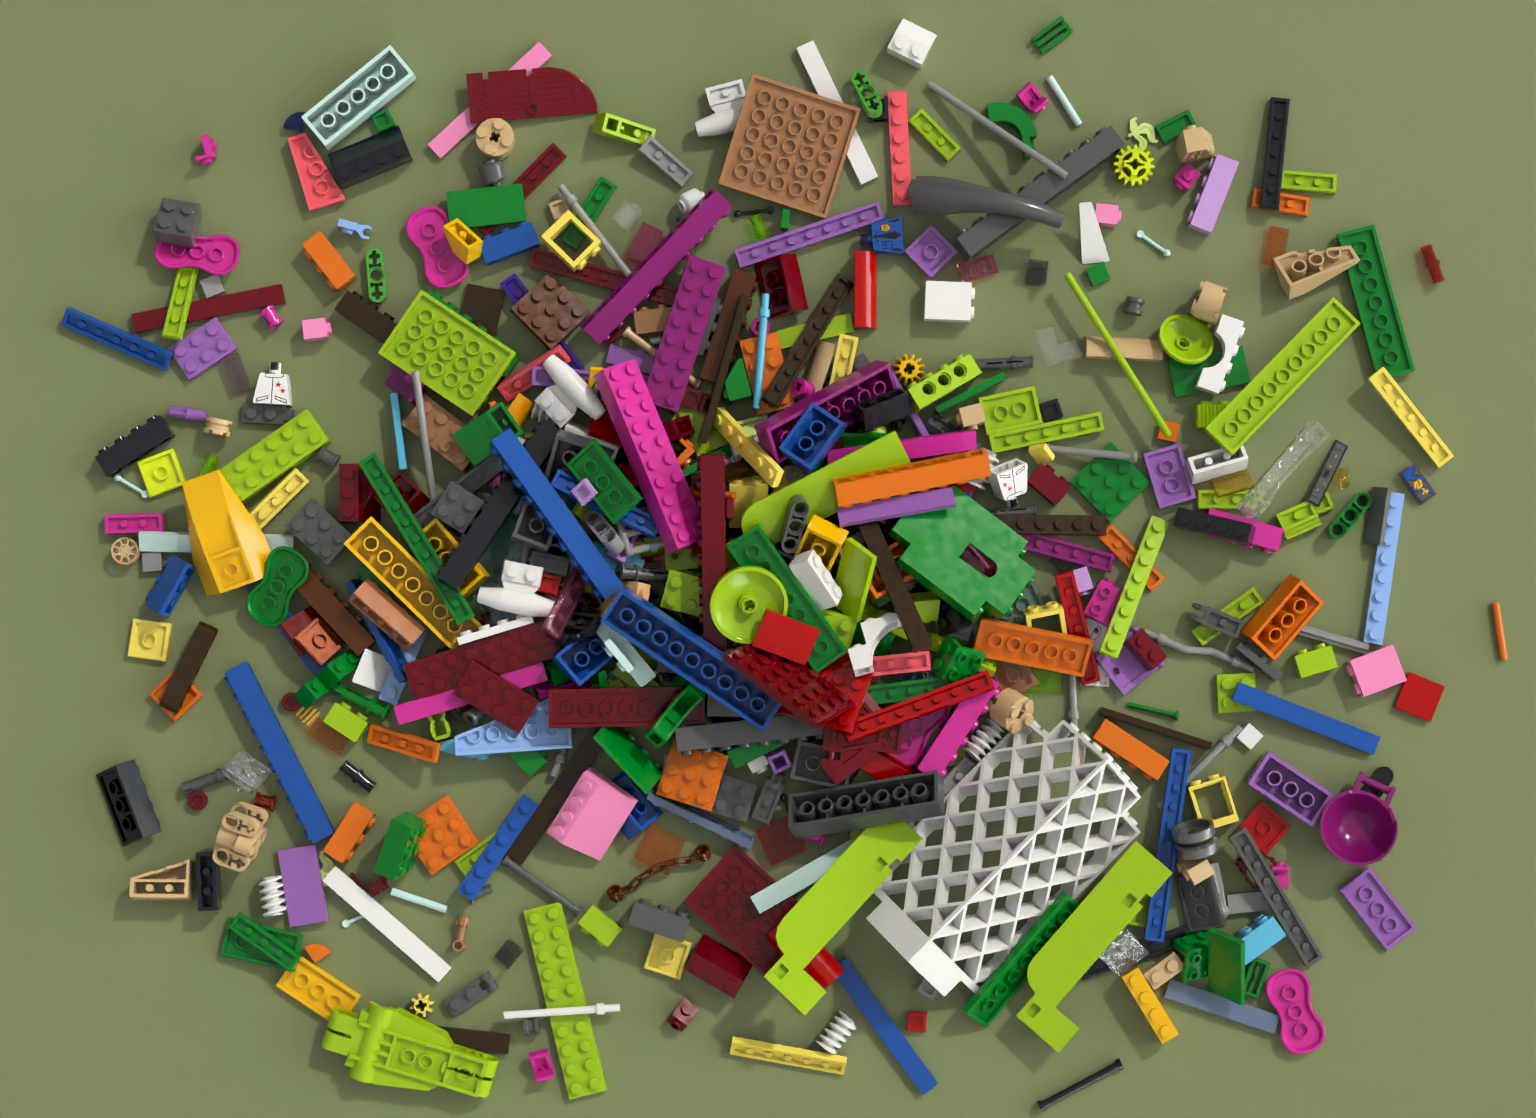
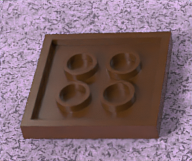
M551 272L509 310L548 350L559 344L591 313Z

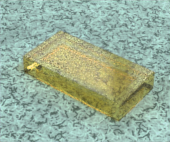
M1247 469L1220 476L1210 481L1217 498L1252 489L1254 486Z

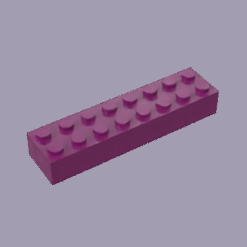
M689 255L686 259L646 380V386L656 408L674 414L679 411L713 308L711 303L713 299H716L726 269L722 265L693 255Z
M875 360L754 425L760 446L777 464L788 459L779 450V447L812 402L844 422L845 427L854 423L852 405L897 388L890 363Z

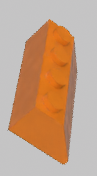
M1289 574L1240 633L1259 650L1276 661L1324 602L1301 579Z

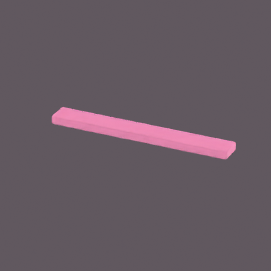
M538 42L509 70L526 69L527 76H532V69L541 68L552 58V55ZM468 107L427 145L442 159L480 123H471Z

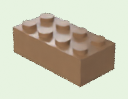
M425 394L423 402L430 447L465 473L472 463L452 436L453 433L465 426V424ZM415 406L402 425L421 439L417 408Z

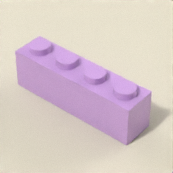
M1220 154L1210 159L1207 167L1210 169L1208 176L1204 175L1200 185L1203 187L1201 194L1197 193L1194 200L1196 207L1194 211H1190L1187 218L1189 222L1188 228L1208 236L1212 233L1239 164L1238 161Z

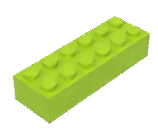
M306 409L221 468L220 472L244 504L289 473L294 467L299 466L319 452L322 447L332 443V441L311 411Z

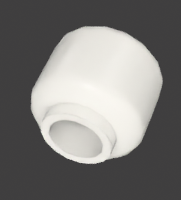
M696 188L682 193L677 202L680 211L688 213L702 199L705 193L703 191L700 192Z

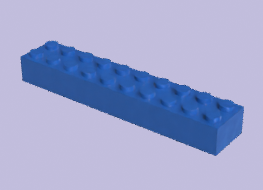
M626 586L620 590L600 620L761 731L765 730L781 706L779 702L723 660L725 653Z

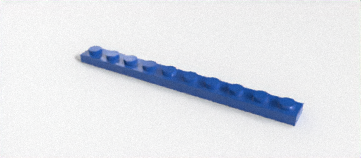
M1171 748L1155 858L1173 873L1152 897H1149L1144 940L1164 943L1176 861L1175 844L1177 842L1173 839L1171 829L1182 820L1191 758L1190 750Z

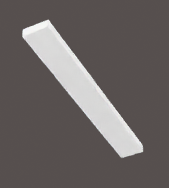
M812 40L797 47L796 51L816 93L843 103L814 41ZM855 129L846 156L860 185H863L878 178V175Z
M337 866L322 880L437 982H440L452 968Z

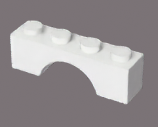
M1224 314L1219 317L1213 335L1221 343L1222 357L1217 365L1200 370L1194 388L1215 396L1219 392H1223L1226 381L1223 380L1225 375L1230 373L1233 365L1230 363L1231 358L1236 356L1239 348L1236 345L1238 338H1242L1245 331L1243 327L1244 321Z

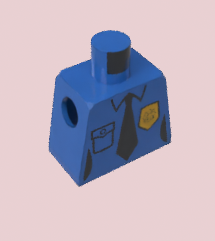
M901 217L872 223L871 233H860L861 245L872 244V252L877 254L903 256L904 245Z

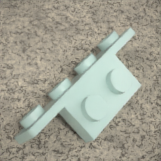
M601 622L596 633L606 645L603 649L610 657L615 656L618 660L616 665L622 672L627 671L630 673L640 687L646 685L656 676L654 671L626 638Z

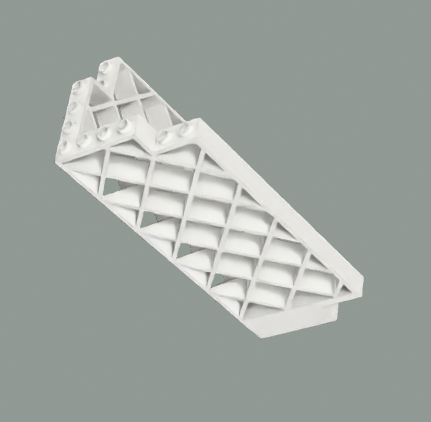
M1033 720L1031 725L1025 726L1016 734L1008 732L944 797L945 815L922 819L913 828L923 839L902 862L896 859L889 866L894 871L900 864L910 863L908 879L892 881V872L874 892L882 903L866 919L944 997L960 980L975 994L1062 891L1075 900L1141 833L1136 827L1138 823L1129 816L1130 813L1128 812L1141 798L1137 792L1139 788L1130 780L1127 774L1121 771L1122 768L1113 761L1114 759L1107 752L1103 754L1101 752L1102 748L1096 742L1091 744L1089 742L1091 739L1084 732L1080 734L1078 732L1079 728L1072 722L1068 724L1065 720H1062L1048 733L1045 729L1041 731V726ZM1033 731L1043 739V742L1026 744V738ZM1085 749L1091 750L1102 761L1084 764ZM1073 751L1071 766L1053 769L1055 754ZM1042 756L1040 771L1023 774L1024 759ZM1011 761L1009 776L992 779L993 770L1001 762ZM1106 765L1112 771V776L1103 777ZM1070 781L1068 796L1050 799L1052 783ZM1038 786L1037 801L1019 803L1021 788ZM1008 790L1006 806L989 808L990 794L992 792ZM1108 792L1106 804L1096 806L1099 794ZM977 795L976 810L959 813L960 803L967 796ZM1081 797L1079 810L1069 812L1071 800ZM1035 815L1033 831L1016 833L1019 817ZM1121 817L1125 824L1120 829H1117L1118 820ZM1004 820L1003 836L985 838L987 822ZM1102 821L1099 833L1089 835L1092 823ZM974 824L972 840L955 842L957 827ZM1074 827L1072 839L1062 841L1064 829ZM944 829L941 845L925 847L926 838L934 830ZM1047 832L1045 844L1034 846L1037 834ZM1001 850L999 866L982 868L984 852ZM1095 850L1094 855L1086 863H1083L1085 851ZM970 854L969 869L967 871L952 872L953 856ZM1068 855L1066 866L1056 869L1058 857ZM940 858L938 875L921 877L923 861ZM1041 861L1038 873L1028 875L1030 863ZM1013 867L1011 879L1000 881L1002 870ZM967 884L965 900L948 903L950 886ZM1061 884L1060 890L1054 896L1049 897L1051 886ZM936 889L934 905L918 907L919 892L921 890ZM1034 890L1032 901L1022 903L1024 892ZM906 893L904 909L901 910L888 896ZM1007 896L1005 906L994 909L996 898ZM979 902L977 913L966 915L968 904ZM1028 918L1027 923L1019 931H1015L1017 921ZM932 919L929 937L914 923L915 921ZM1000 924L998 935L988 937L990 926ZM973 930L971 941L960 944L961 934ZM945 937L942 949L933 942L934 939ZM994 952L993 958L987 964L982 965L984 954ZM967 959L963 971L954 963L958 960Z

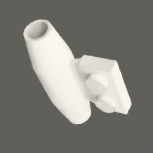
M742 79L705 88L709 106L714 114L694 122L698 137L734 132L746 93Z
M551 355L542 364L556 385L547 387L534 401L560 428H563L576 415L577 408L581 409L595 421L607 411L594 390L573 368L557 356Z
M505 560L502 574L504 588L480 587L477 598L478 603L499 611L530 617H554L557 602L535 594L541 586L543 567Z

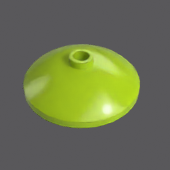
M1184 314L1172 315L1165 319L1159 328L1158 337L1162 348L1170 357L1178 362L1199 364L1208 359L1213 351L1214 340L1210 330L1200 320Z

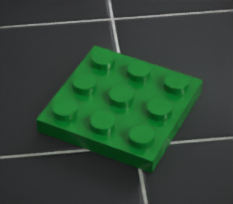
M1111 442L1102 449L1119 451ZM1094 457L1069 483L1101 515L1106 516V520L1110 523L1151 482L1129 460Z

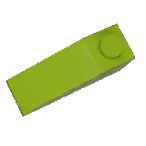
M609 113L596 114L592 133L642 146L650 135L653 138L655 137L656 129Z

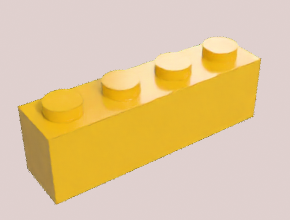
M1135 965L1120 974L1121 980L1158 1041L1164 1044L1179 1035L1139 967Z

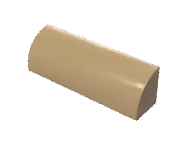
M1085 336V359L1116 360L1102 336ZM1112 337L1126 361L1161 362L1163 360V348L1159 339Z
M819 341L815 348L805 378L806 381L814 384L815 392L823 388L836 344Z

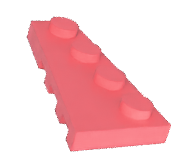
M302 133L287 138L309 211L347 201L307 134Z

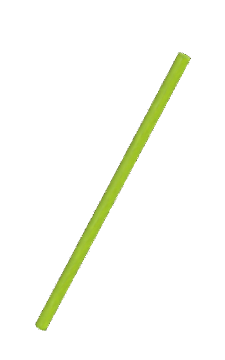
M1071 272L1065 274L1066 281L1166 438L1172 435V432Z

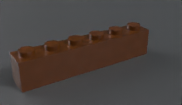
M734 269L723 308L699 377L701 380L714 384L738 297L741 294L749 297L745 312L746 310L750 311L753 299H750L751 293L756 292L759 281H756V275ZM744 316L740 328L743 329L747 321V318ZM738 335L735 346L737 347L739 346V341L741 340L740 335ZM734 353L732 354V358L730 361L731 365L733 364L736 355Z
M307 560L309 566L307 579L296 590L357 656L361 657L365 649L371 648L376 643L373 633L369 628L366 629L361 624L363 619L357 613L353 615L349 611L350 605L344 599L340 601L337 598V591L331 585L327 587L324 584V577L318 571L315 573L310 568L312 564Z

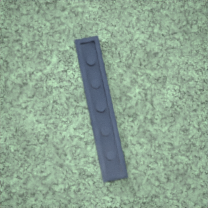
M1172 979L1168 980L1163 996L1164 998L1275 1034L1280 1018L1278 1014L1245 1003L1238 1005L1214 993Z

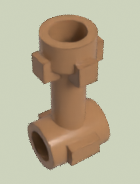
M458 916V919H456L455 924L458 925L456 941L451 943L455 953H460L463 949H466L467 944L464 942L466 927H470L469 917Z

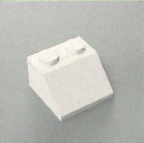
M903 19L895 31L886 53L921 69L937 35Z

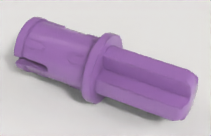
M171 405L168 415L170 417L186 419V421L194 420L205 423L208 411L191 409L190 406L185 408Z

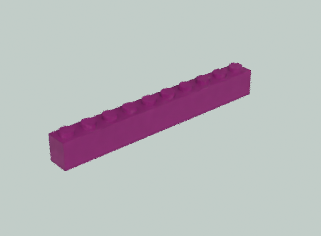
M711 188L580 327L599 345L605 343L611 337L610 333L623 325L624 319L628 314L632 315L637 310V305L641 301L648 299L651 294L650 291L654 287H659L664 281L663 278L677 268L676 264L681 259L684 260L689 256L692 247L699 245L704 239L703 236L717 226L716 222L729 214L732 205L716 189Z

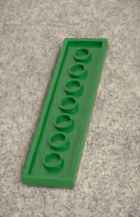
M1370 225L1337 234L1339 247L1351 245L1360 259V262L1348 268L1346 273L1374 373L1381 367H1384L1392 377L1414 372V365L1375 226Z
M756 524L726 546L740 567L758 566L770 571L780 580L788 598L786 616L820 629V633L807 660L813 670L821 671L848 652L846 646L794 576L759 524Z
M1062 891L962 1010L987 1028L1028 980V965L1033 957L1080 904Z

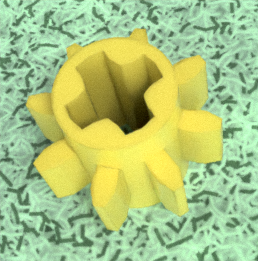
M419 993V999H411L415 1003L410 1009L416 1010V1016L422 1013L423 1017H426V1011H433L430 1005L434 1001L428 999L430 994L422 997V994ZM421 1000L423 1003L427 1004V1006L424 1007V1010L422 1009V1007H418V1004Z

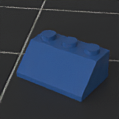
M812 402L780 445L779 450L797 467L811 474L816 471L843 434L845 423Z
M176 555L166 560L164 564L166 569L163 574L158 575L155 581V589L150 591L145 599L147 601L145 606L161 616L170 617L196 569L195 565Z
M596 633L594 636L570 643L551 660L565 676L580 687L615 656L610 657L603 649L606 645Z
M623 771L611 781L638 800L620 829L626 838L631 840L662 815L663 812L659 807L652 805L646 799L648 794L646 795Z

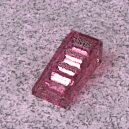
M993 254L957 264L962 282H971L999 273ZM988 260L990 261L992 267L991 271L988 270L986 261ZM981 262L985 270V272L983 273L981 272L979 263ZM972 265L976 266L978 274H974ZM966 267H968L971 275L969 277H967V273L965 270Z

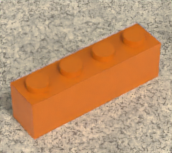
M1106 718L1101 721L1091 737L1102 749L1104 747L1109 749L1111 756L1117 760L1120 758L1127 761L1125 765L1134 771L1136 768L1142 771V776L1149 781H1152V779L1158 781L1170 762Z

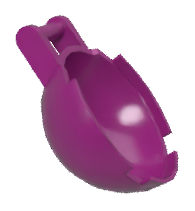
M1359 772L1352 790L1338 793L1327 803L1320 820V834L1325 847L1334 857L1344 863L1365 866L1382 860L1391 851L1396 842L1398 825L1393 811L1389 807L1396 787H1388L1364 776L1365 773ZM1363 783L1387 794L1385 800L1383 801L1372 793L1358 790L1360 784Z

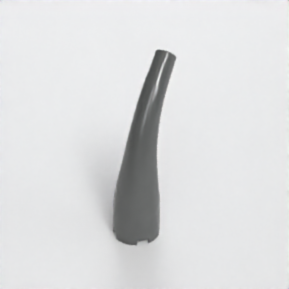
M916 176V179H911L908 187V196H912L913 204L909 205V208L914 214L995 213L1025 218L1057 229L1064 220V212L1039 202L953 178Z

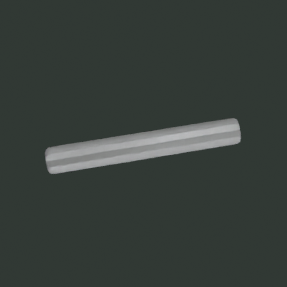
M1306 625L1298 633L1300 636L1362 654H1367L1369 650L1368 643Z

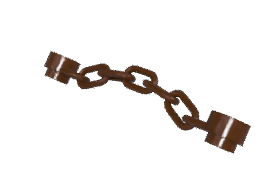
M701 844L695 848V854L655 864L622 888L619 885L610 886L606 894L610 901L620 902L624 895L637 889L643 881L652 875L676 866H687L699 860L706 862L711 857V851L708 845ZM678 860H686V863H679ZM672 862H673V865H670V866H666V865H665V864H669V863H672ZM660 866L661 869L653 871L654 868ZM637 880L638 883L633 887L632 884Z

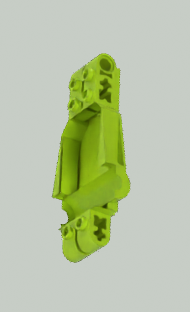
M373 1001L369 1002L368 1009L362 1008L360 1014L341 1008H332L327 1023L328 1028L325 1030L321 1043L322 1048L347 1056L345 1066L350 1067L348 1075L357 1081L430 1091L437 1086H441L474 1097H488L493 1082L492 1078L495 1076L499 1059L493 1055L454 1044L446 1030L401 1007L398 1009L386 1008Z

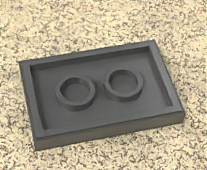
M1214 874L1197 885H1194L1190 880L1186 881L1183 875L1175 877L1189 933L1209 930L1211 927L1221 928L1227 926Z

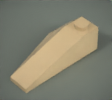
M1351 245L1330 247L1322 251L1311 249L1303 253L1291 251L1273 258L1280 286L1289 300L1313 290L1360 262Z

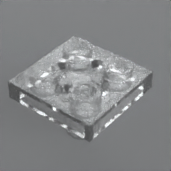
M241 749L223 767L221 773L234 782L232 784L233 789L239 785L236 791L242 792L245 789L250 794H253L271 776L272 770Z
M1125 928L1101 954L1100 958L1120 977L1146 957L1149 952Z

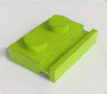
M1307 501L1275 515L1280 528L1284 529L1283 533L1286 540L1322 525L1314 505Z

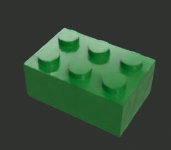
M407 811L393 818L373 872L392 881L403 877L406 873H410L414 865L412 860L420 849V838L426 832V820Z

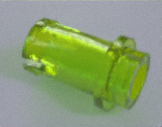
M760 214L749 218L756 232L755 237H758L760 240L769 235V229L765 227Z
M211 455L204 457L205 462L199 476L212 472L216 464H219L217 462L218 458Z

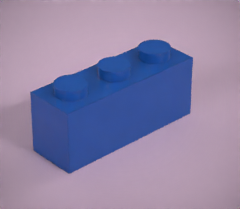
M528 221L519 223L517 228L512 230L510 228L499 231L498 235L493 237L492 235H486L481 238L483 241L481 252L487 266L533 250L534 247H541L532 222L528 223Z

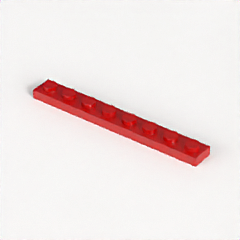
M988 670L858 717L853 734L845 733L848 743L993 691L995 687Z

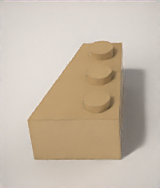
M1196 125L1187 126L1175 140L1179 164L1216 157L1212 134L1203 127L1196 128Z
M188 859L175 865H169L165 868L130 878L129 897L133 900H192L194 862Z

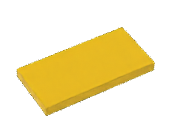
M303 956L297 964L296 971L289 972L285 970L275 985L327 1021L329 1020L332 1008L352 1011L362 996Z

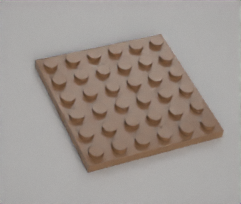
M752 73L717 184L827 219L861 109Z

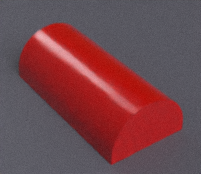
M777 925L764 937L783 956L784 954L779 949L776 940ZM824 946L803 970L825 989L845 969Z

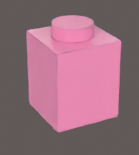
M1095 204L1094 211L1099 226L1116 227L1117 222L1121 221V211H1118L1119 205Z
M326 318L302 320L303 335L306 342L330 339L329 334H332V327Z

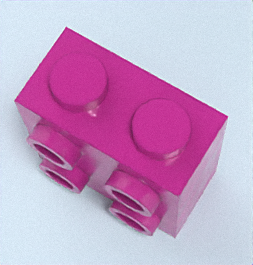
M1105 578V580L1100 579L1083 612L1085 616L1108 628L1122 589L1115 587V582Z

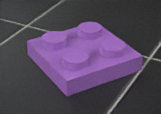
M930 225L904 253L931 279L958 251Z

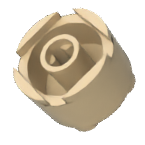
M491 118L480 124L476 130V143L484 156L490 159L502 160L512 153L516 139L511 126L501 118ZM494 136L498 138V142L493 140Z
M1202 281L1197 294L1199 299H1194L1190 314L1197 319L1215 325L1228 288L1208 281Z
M1011 688L1002 690L996 696L998 700L995 705L992 703L990 707V718L1007 731L1016 734L1033 722L1034 702Z

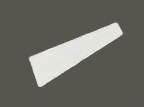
M1082 202L1079 204L1082 264L1109 262L1110 259L1092 202Z

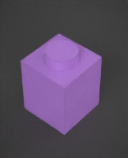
M783 746L765 754L774 775L792 767Z

